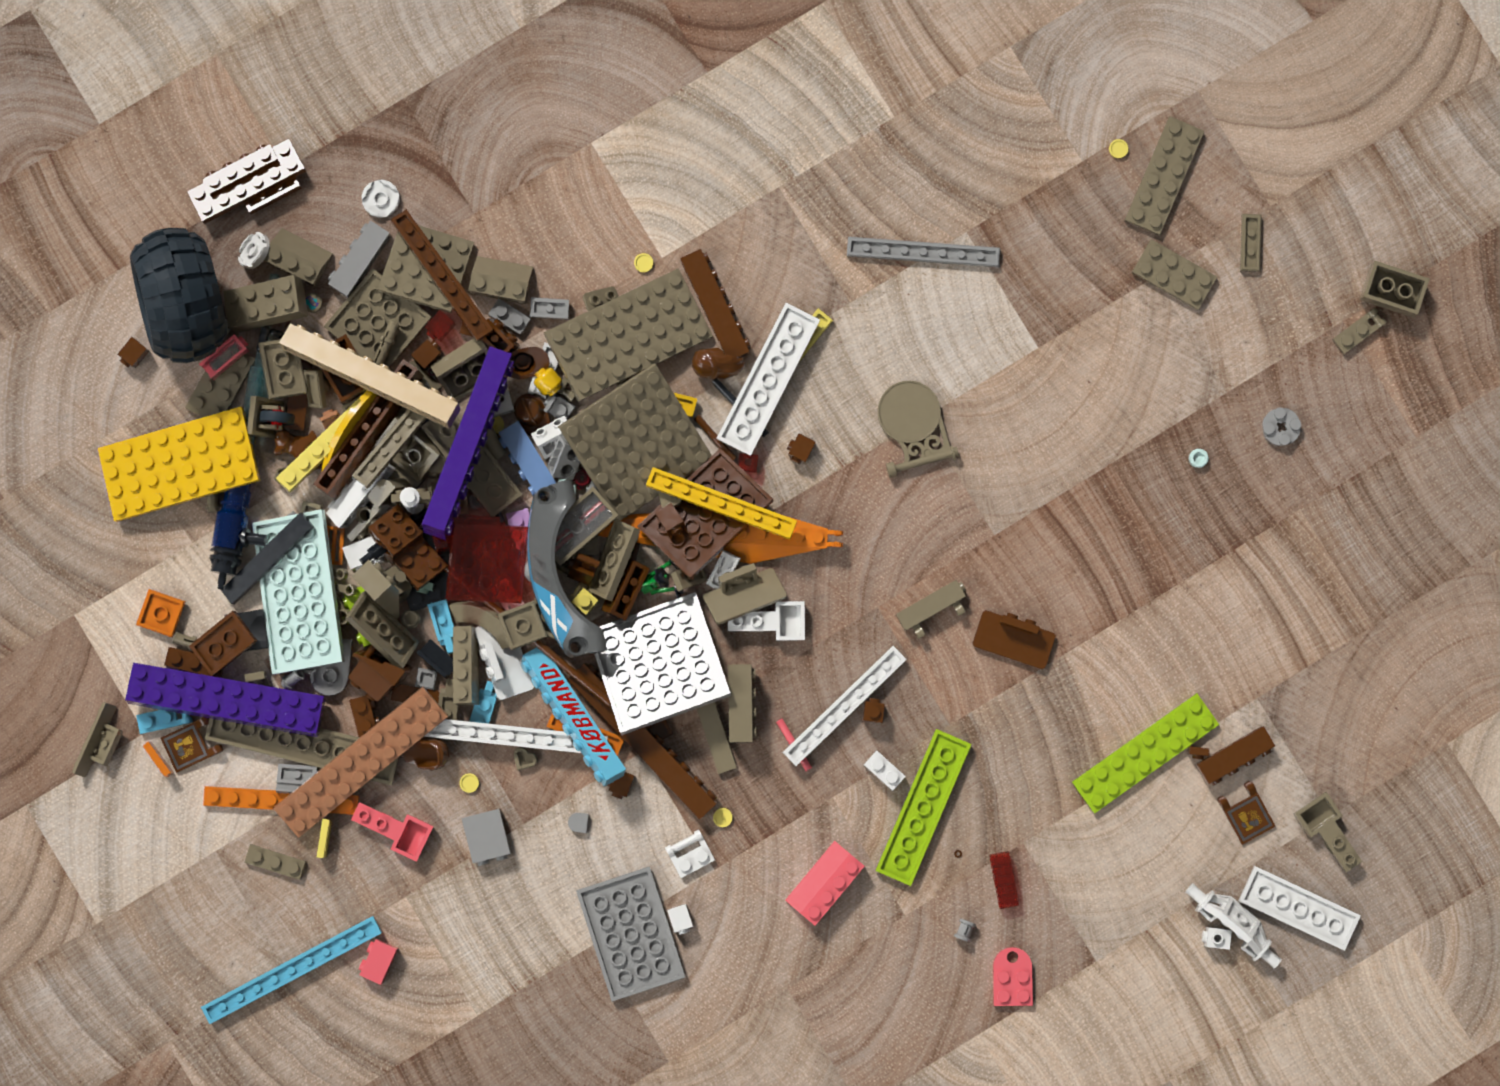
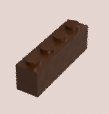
M1261 726L1196 763L1195 766L1206 785L1212 784L1214 786L1223 781L1221 777L1226 774L1232 776L1239 772L1238 767L1244 764L1247 767L1256 762L1255 758L1262 755L1264 757L1273 752L1271 748L1275 747V744L1265 727Z

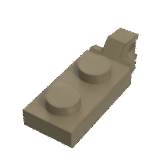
M446 679V688H441L438 704L447 713L448 717L446 719L457 720L458 705L453 704V679Z

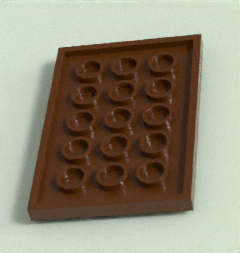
M721 448L687 479L764 509L774 502L773 498ZM682 500V503L675 507L685 524L683 531L678 535H671L669 537L657 519L655 512L662 509L661 504L637 527L691 580L749 524Z

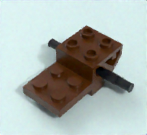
M397 504L370 525L368 532L375 544L367 549L368 553L359 559L361 564L364 565L368 560H376L384 555L392 565H395L399 571L405 573L407 580L417 591L447 569L448 565L423 538V531L419 528L428 508L426 507L420 513H414L409 517Z

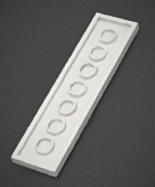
M785 303L716 438L717 440L749 456L752 455L820 319Z

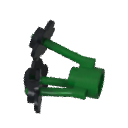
M669 559L667 563L647 574L641 591L644 594L650 592L651 595L675 591L676 598H680L684 590L677 591L675 584L674 587H669V575L664 570L671 564L676 570L680 569Z

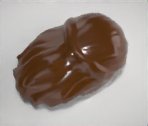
M720 348L700 349L694 353L692 368L699 377L712 380L716 378L725 379L738 375L745 368V362H743V358H738V356L724 354Z
M422 737L401 754L400 758H403L405 762L417 765L420 769L434 771L445 766L449 759V749L442 740L433 737Z

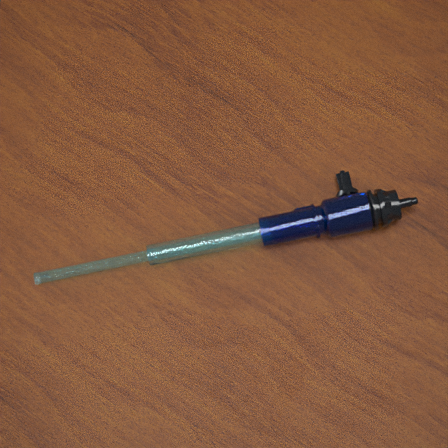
M271 273L269 280L278 279L280 275ZM258 351L256 352L254 366H250L243 404L247 425L251 396L263 397L265 385L261 356ZM250 435L252 446L254 449L256 436ZM251 484L225 491L223 501H220L222 509L216 514L211 543L212 548L210 549L214 554H210L209 559L212 564L211 572L219 574L217 587L219 590L224 589L227 575L236 576V570L242 562L239 557H243V547L247 548L249 544L266 546L268 542L267 535L251 533V530L248 529L249 517L246 514V510L250 508Z

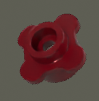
M581 467L572 481H575L577 484V489L583 490L584 486L590 484L592 480L585 469Z

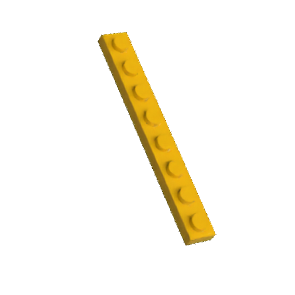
M654 467L646 483V487L789 540L797 524V520Z

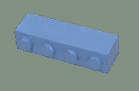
M519 421L499 432L501 445L503 448L508 447L511 452L508 455L513 464L517 463L521 470L518 473L523 481L527 479L531 486L528 489L532 496L540 488L556 483ZM544 493L539 494L540 499L546 496Z

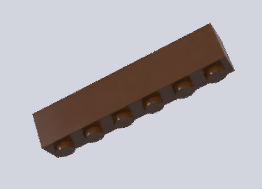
M699 249L680 258V262L724 354L738 356V358L749 355L751 345L748 339H743L740 333L743 331L739 320L735 322L732 316L735 314L731 303L727 305L724 299L727 297L723 286L719 287L716 282L719 278L714 269L711 270L708 265L711 262L706 252L703 253Z

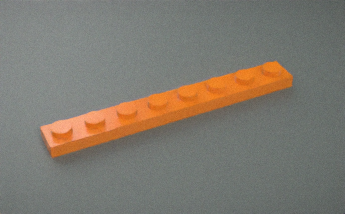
M204 786L203 806L274 810L273 808L290 794L276 793V790ZM351 795L330 813L353 815L359 804V795Z

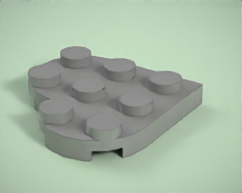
M342 639L345 662L303 669L304 673L310 674L311 684L319 693L329 696L344 691L349 680L353 640Z

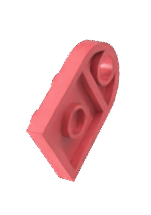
M1005 948L994 959L993 1006H1033L1032 962L1028 954L1019 948ZM1011 951L1016 952L1018 955L1017 961L1013 963L1007 960V954Z

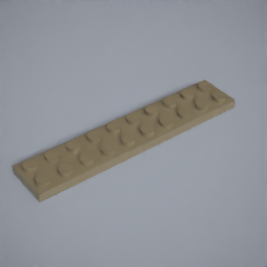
M210 718L205 739L323 768L359 739V737L320 728L318 737ZM399 757L374 776L371 781L392 786Z

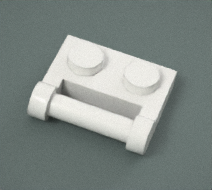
M700 830L695 831L693 835L673 846L668 845L665 847L681 878L715 860ZM699 841L701 846L679 858L676 857V852Z

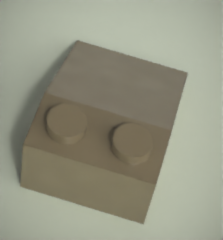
M402 411L398 416H396L393 419V421L390 423V425L387 427V429L375 443V446H377L381 442V440L386 436V434L402 417V415L405 413L404 411ZM420 427L394 457L393 461L419 482L440 453Z
M368 560L352 577L375 602L397 619L399 617V590L394 586L396 582L389 575L385 576L383 574L385 570L377 562L373 564Z

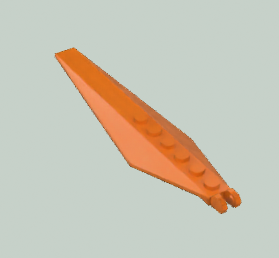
M651 513L630 514L621 521L638 528L637 526ZM797 520L789 540L748 525L724 550L740 557L739 562L752 564L825 549L827 547L841 548L843 543L828 542V535L842 536L843 531L828 530L821 526ZM613 522L599 533L598 536L608 537ZM640 531L636 543L655 546ZM722 551L715 558H719Z

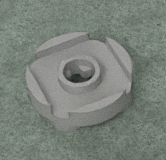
M1280 407L1274 409L1262 421L1264 438L1272 445L1285 446L1291 444L1300 434L1301 421L1290 409ZM1277 423H1285L1286 430L1279 432L1277 430Z

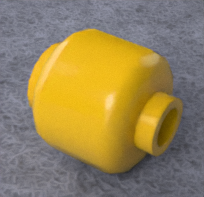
M541 368L534 374L536 376L534 385L542 395L549 394V396H552L562 387L560 385L562 379L553 368L546 370Z

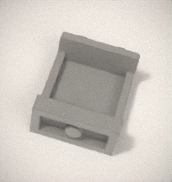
M501 809L461 818L473 863H478V866L488 864L489 859L496 858L497 861L508 859V854H511L502 820Z

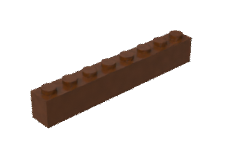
M404 359L394 371V373H403L411 381L417 380L420 382L424 377L419 369ZM377 395L313 485L335 500L402 406Z

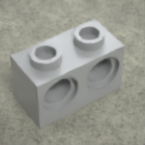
M559 434L547 469L552 477L573 480L579 470L580 461L564 436Z

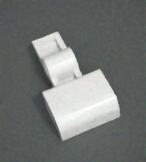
M805 601L776 602V611L751 612L728 621V631H776V641L805 640Z

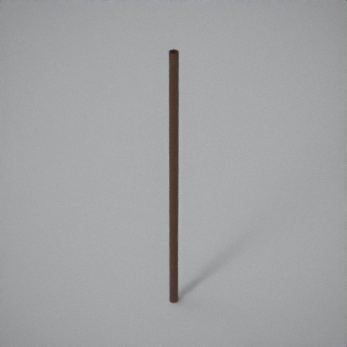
M447 564L448 567L444 570L447 574L497 614L504 612L501 607ZM538 640L532 643L606 706L609 707L611 705L607 695L543 642Z

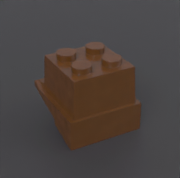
M371 645L367 651L361 650L352 655L359 660V663L348 678L355 688L363 689L366 692L365 695L370 700L379 702L385 699L397 684L403 682L413 667L406 664L402 669L392 665L386 658L374 654L377 649Z

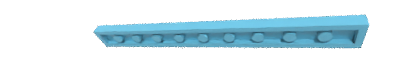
M372 916L202 1006L201 1009L208 1023L211 1024L378 936L382 931L375 917Z

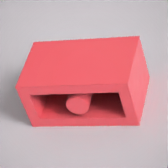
M376 939L375 942L371 941L367 949L369 955L366 960H362L358 969L361 970L360 976L380 985L383 984L399 948L379 939Z

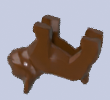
M280 430L276 433V448L273 453L275 455L282 453L291 454L296 459L317 439L314 431H311L308 436H294L286 430ZM323 462L315 470L322 469Z

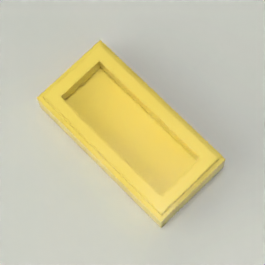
M322 819L317 851L318 858L327 857L332 825L331 819Z

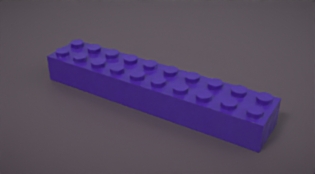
M489 347L424 516L422 526L426 534L446 540L447 535L451 536L453 532L454 517L458 518L461 511L460 501L466 498L468 489H466L467 483L472 482L475 473L473 471L474 465H478L481 458V446L485 447L487 443V431L492 429L495 421L493 418L494 412L499 411L501 394L505 395L508 387L507 378L511 377L514 372L515 366H513L514 361L512 360L511 353Z
M133 662L125 701L131 705L318 737L326 699L324 696Z

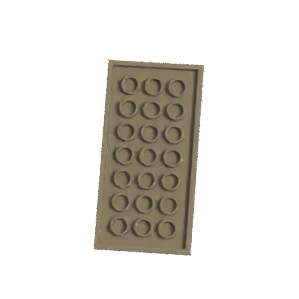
M679 269L543 333L578 402L642 372L654 363L658 364L713 337Z

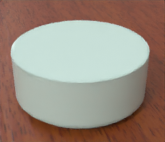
M1195 449L1189 455V463L1195 468L1204 467L1209 459L1207 452L1203 449Z

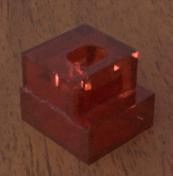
M739 453L738 466L745 472L756 473L758 455L751 454L750 456L745 453ZM745 459H750L751 465H745Z

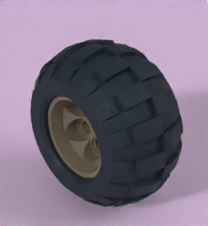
M165 228L151 232L143 237L142 243L135 245L130 254L136 294L151 349L160 358H170L173 363L186 364L200 361L215 353L216 348L222 345L227 336L222 299L207 244L202 237L195 232H188L186 228Z

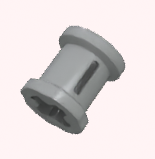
M960 918L959 921L961 923L954 937L970 943L971 932L977 924Z

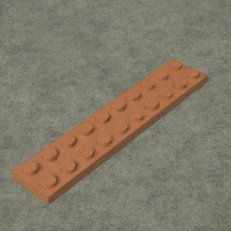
M421 687L273 809L299 838L448 717L447 713L425 687Z

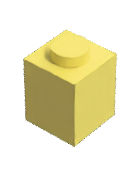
M585 588L572 601V604L586 616L599 603V600Z

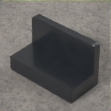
M432 639L421 650L416 652L444 678L447 679L453 673V658Z

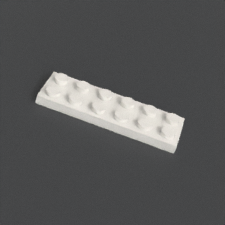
M1256 866L1253 867L1238 900L1247 906L1344 951L1361 916Z

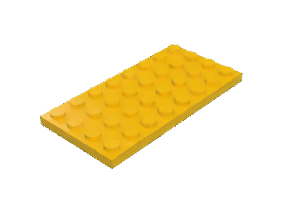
M242 406L98 448L114 521H123L260 481L251 438L247 431L248 425L244 408Z

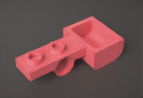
M359 802L351 819L394 840L391 850L416 862L434 828L429 823L409 814L406 815L404 822H401Z

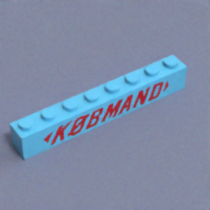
M537 647L525 653L521 660L522 669L525 673H529L532 684L536 689L539 688L542 693V699L551 706L554 717L561 721L566 735H570L573 739L575 749L583 754L585 764L593 769L595 779L605 787L624 776L626 768L555 662Z

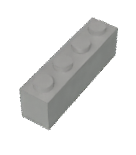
M372 221L369 224H364L360 230V237L358 240H353L349 247L351 249L347 256L344 255L339 261L340 267L337 271L334 270L328 278L329 286L347 298L358 287L391 238L389 232Z

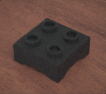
M259 609L237 613L257 640L246 651L268 648L264 610Z

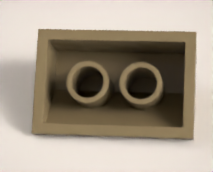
M282 228L270 242L268 254L264 262L289 275H295L301 278L303 282L316 288L333 253Z
M477 256L468 291L474 295L526 304L533 267Z
M474 338L430 365L448 396L458 401L473 391L488 349L482 340L477 342Z

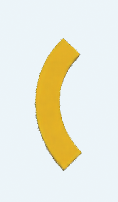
M367 390L359 398L360 403L355 409L351 408L345 415L329 444L331 449L328 457H324L321 472L377 394Z

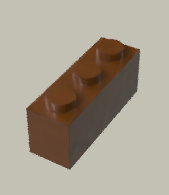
M629 559L624 575L618 585L616 595L612 601L605 600L601 611L626 621L650 568Z

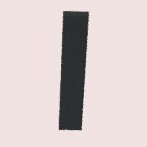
M300 512L224 586V589L221 591L231 604L235 605L314 528L304 513Z

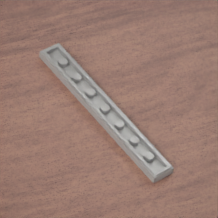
M848 237L847 257L999 267L1000 248Z

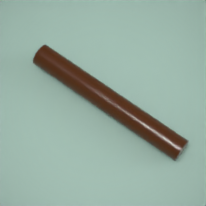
M700 414L694 418L696 423L719 449L721 448L734 461L737 457L725 443L716 439L718 435Z

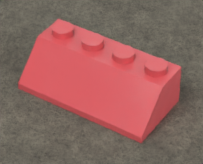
M834 841L785 901L816 926L865 866Z

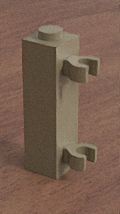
M955 580L896 614V617L904 631L912 628L917 638L920 639L926 635L919 624L951 605L958 616L965 613L959 600L966 597L964 593L967 591L962 582L958 583Z

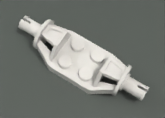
M1194 883L1188 887L1185 893L1198 903L1195 911L1200 912L1210 922L1216 918L1220 919L1224 926L1229 927L1239 939L1244 940L1241 949L1252 956L1253 961L1263 958L1273 969L1279 965L1282 959L1269 949L1272 941L1266 939L1261 921L1232 896L1215 894L1213 890L1205 894Z

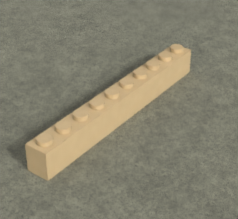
M290 323L279 342L283 350L448 429L451 428L461 410L455 398L442 396L438 390L434 388L428 389L417 380L411 381L401 372L394 373L384 364L379 366L367 356L362 358L350 348L345 350L337 342L324 340L322 335L316 332L312 334L299 324L295 326Z

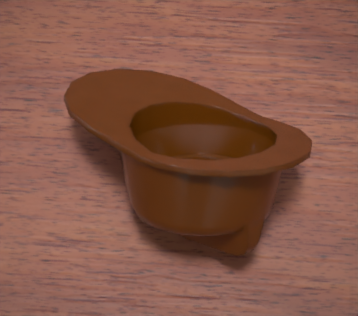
M527 347L511 352L512 360L514 361L513 366H515L511 378L525 379L534 377V374L541 368L548 369L550 364L548 354L539 347Z
M529 393L517 398L514 403V414L526 434L532 437L531 433L551 423L548 412L543 411L545 406L541 399L535 394Z

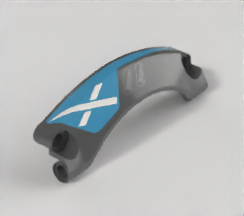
M564 480L540 488L533 495L527 529V560L532 589L542 616L564 653L568 657L574 658L587 653L593 654L607 651L603 629L586 619L572 605L564 593L557 575L555 544L558 530L567 511L576 501L573 481ZM540 493L546 494V502L540 500ZM571 643H574V644L577 645V647H578V652H577V653H574V652L571 651V649H570Z

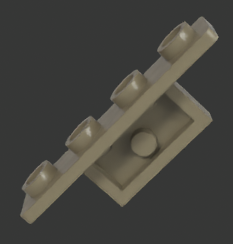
M106 702L102 703L97 717L90 728L88 737L82 746L80 755L74 764L72 773L86 777L93 761L108 767L123 733L122 730L109 725L117 708L116 706Z

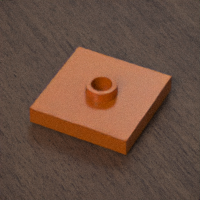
M148 589L136 625L173 638L186 601Z

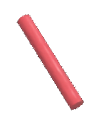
M783 718L778 720L776 723L790 745L795 741V738ZM806 757L800 762L805 771L812 768Z

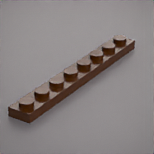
M407 209L393 217L391 223L475 340L479 342L493 332L492 327Z

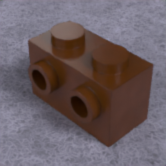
M494 318L487 319L493 332L482 340L489 347L491 346L508 353L519 348L520 345L517 343V337L511 332L508 333L504 329L505 325L498 318L496 320Z
M367 696L349 700L358 737H361L380 722L379 717H376L374 712L376 703Z

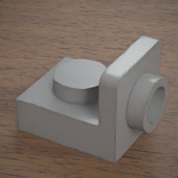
M555 394L553 397L549 396L544 403L546 407L543 411L551 413L556 418L565 416L568 419L576 406Z

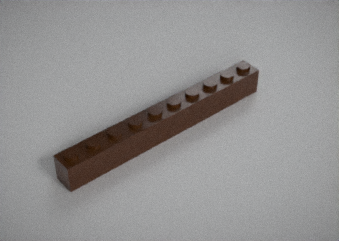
M584 663L576 670L608 696L603 678L597 674L598 670L592 663L589 665ZM572 676L568 678V681L699 820L718 803L716 800L718 797L710 789L707 791L702 786L704 782L697 775L694 777L689 772L691 768L684 761L681 763L676 758L678 756L671 747L667 748L663 744L665 741L658 733L654 735L650 731V725L621 735L612 706H606Z

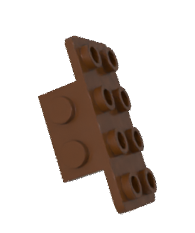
M985 610L981 615L972 644L976 648L1044 669L1056 635L1053 632L1036 626L1037 622L1026 619L1024 622L1018 620V616L1012 613L999 615Z

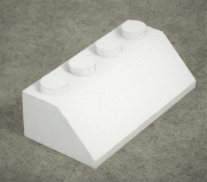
M389 464L368 489L352 477L353 481L349 485H345L340 492V497L328 505L327 508L329 510L326 514L338 528H348L356 518L357 510L360 507H365L370 501L368 493L380 480L388 479L395 471V468Z

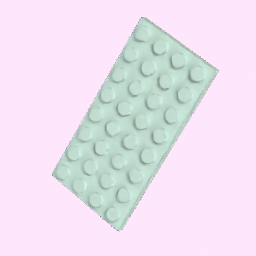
M323 509L304 513L314 528L260 579L271 671L274 675L345 662L326 516ZM298 514L252 523L253 533L267 535V545ZM255 545L256 555H257L265 546Z

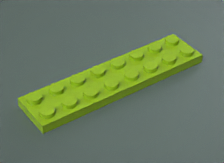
M1196 693L1072 781V784L1095 814L1220 724Z
M938 729L935 730L875 871L909 886L912 885L969 752L970 743Z

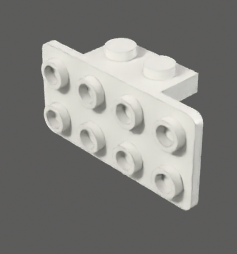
M481 626L476 627L475 634L480 647V656L485 661L486 673L492 681L497 698L503 700L532 690L534 685L532 684L531 676L529 673H525L521 667L523 657L521 647L511 650L510 647L502 649L490 632Z

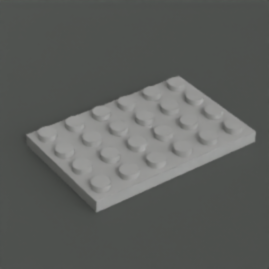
M650 866L576 890L611 1001L685 978Z

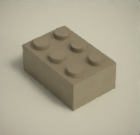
M1374 261L1370 265L1359 300L1414 318L1419 314L1430 279Z

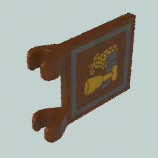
M202 717L187 726L161 737V741L176 773L223 752L221 744L208 749L199 728L209 724L210 718Z
M1250 781L1244 783V787L1250 796L1230 807L1225 796L1217 798L1219 805L1242 845L1275 827L1253 782Z

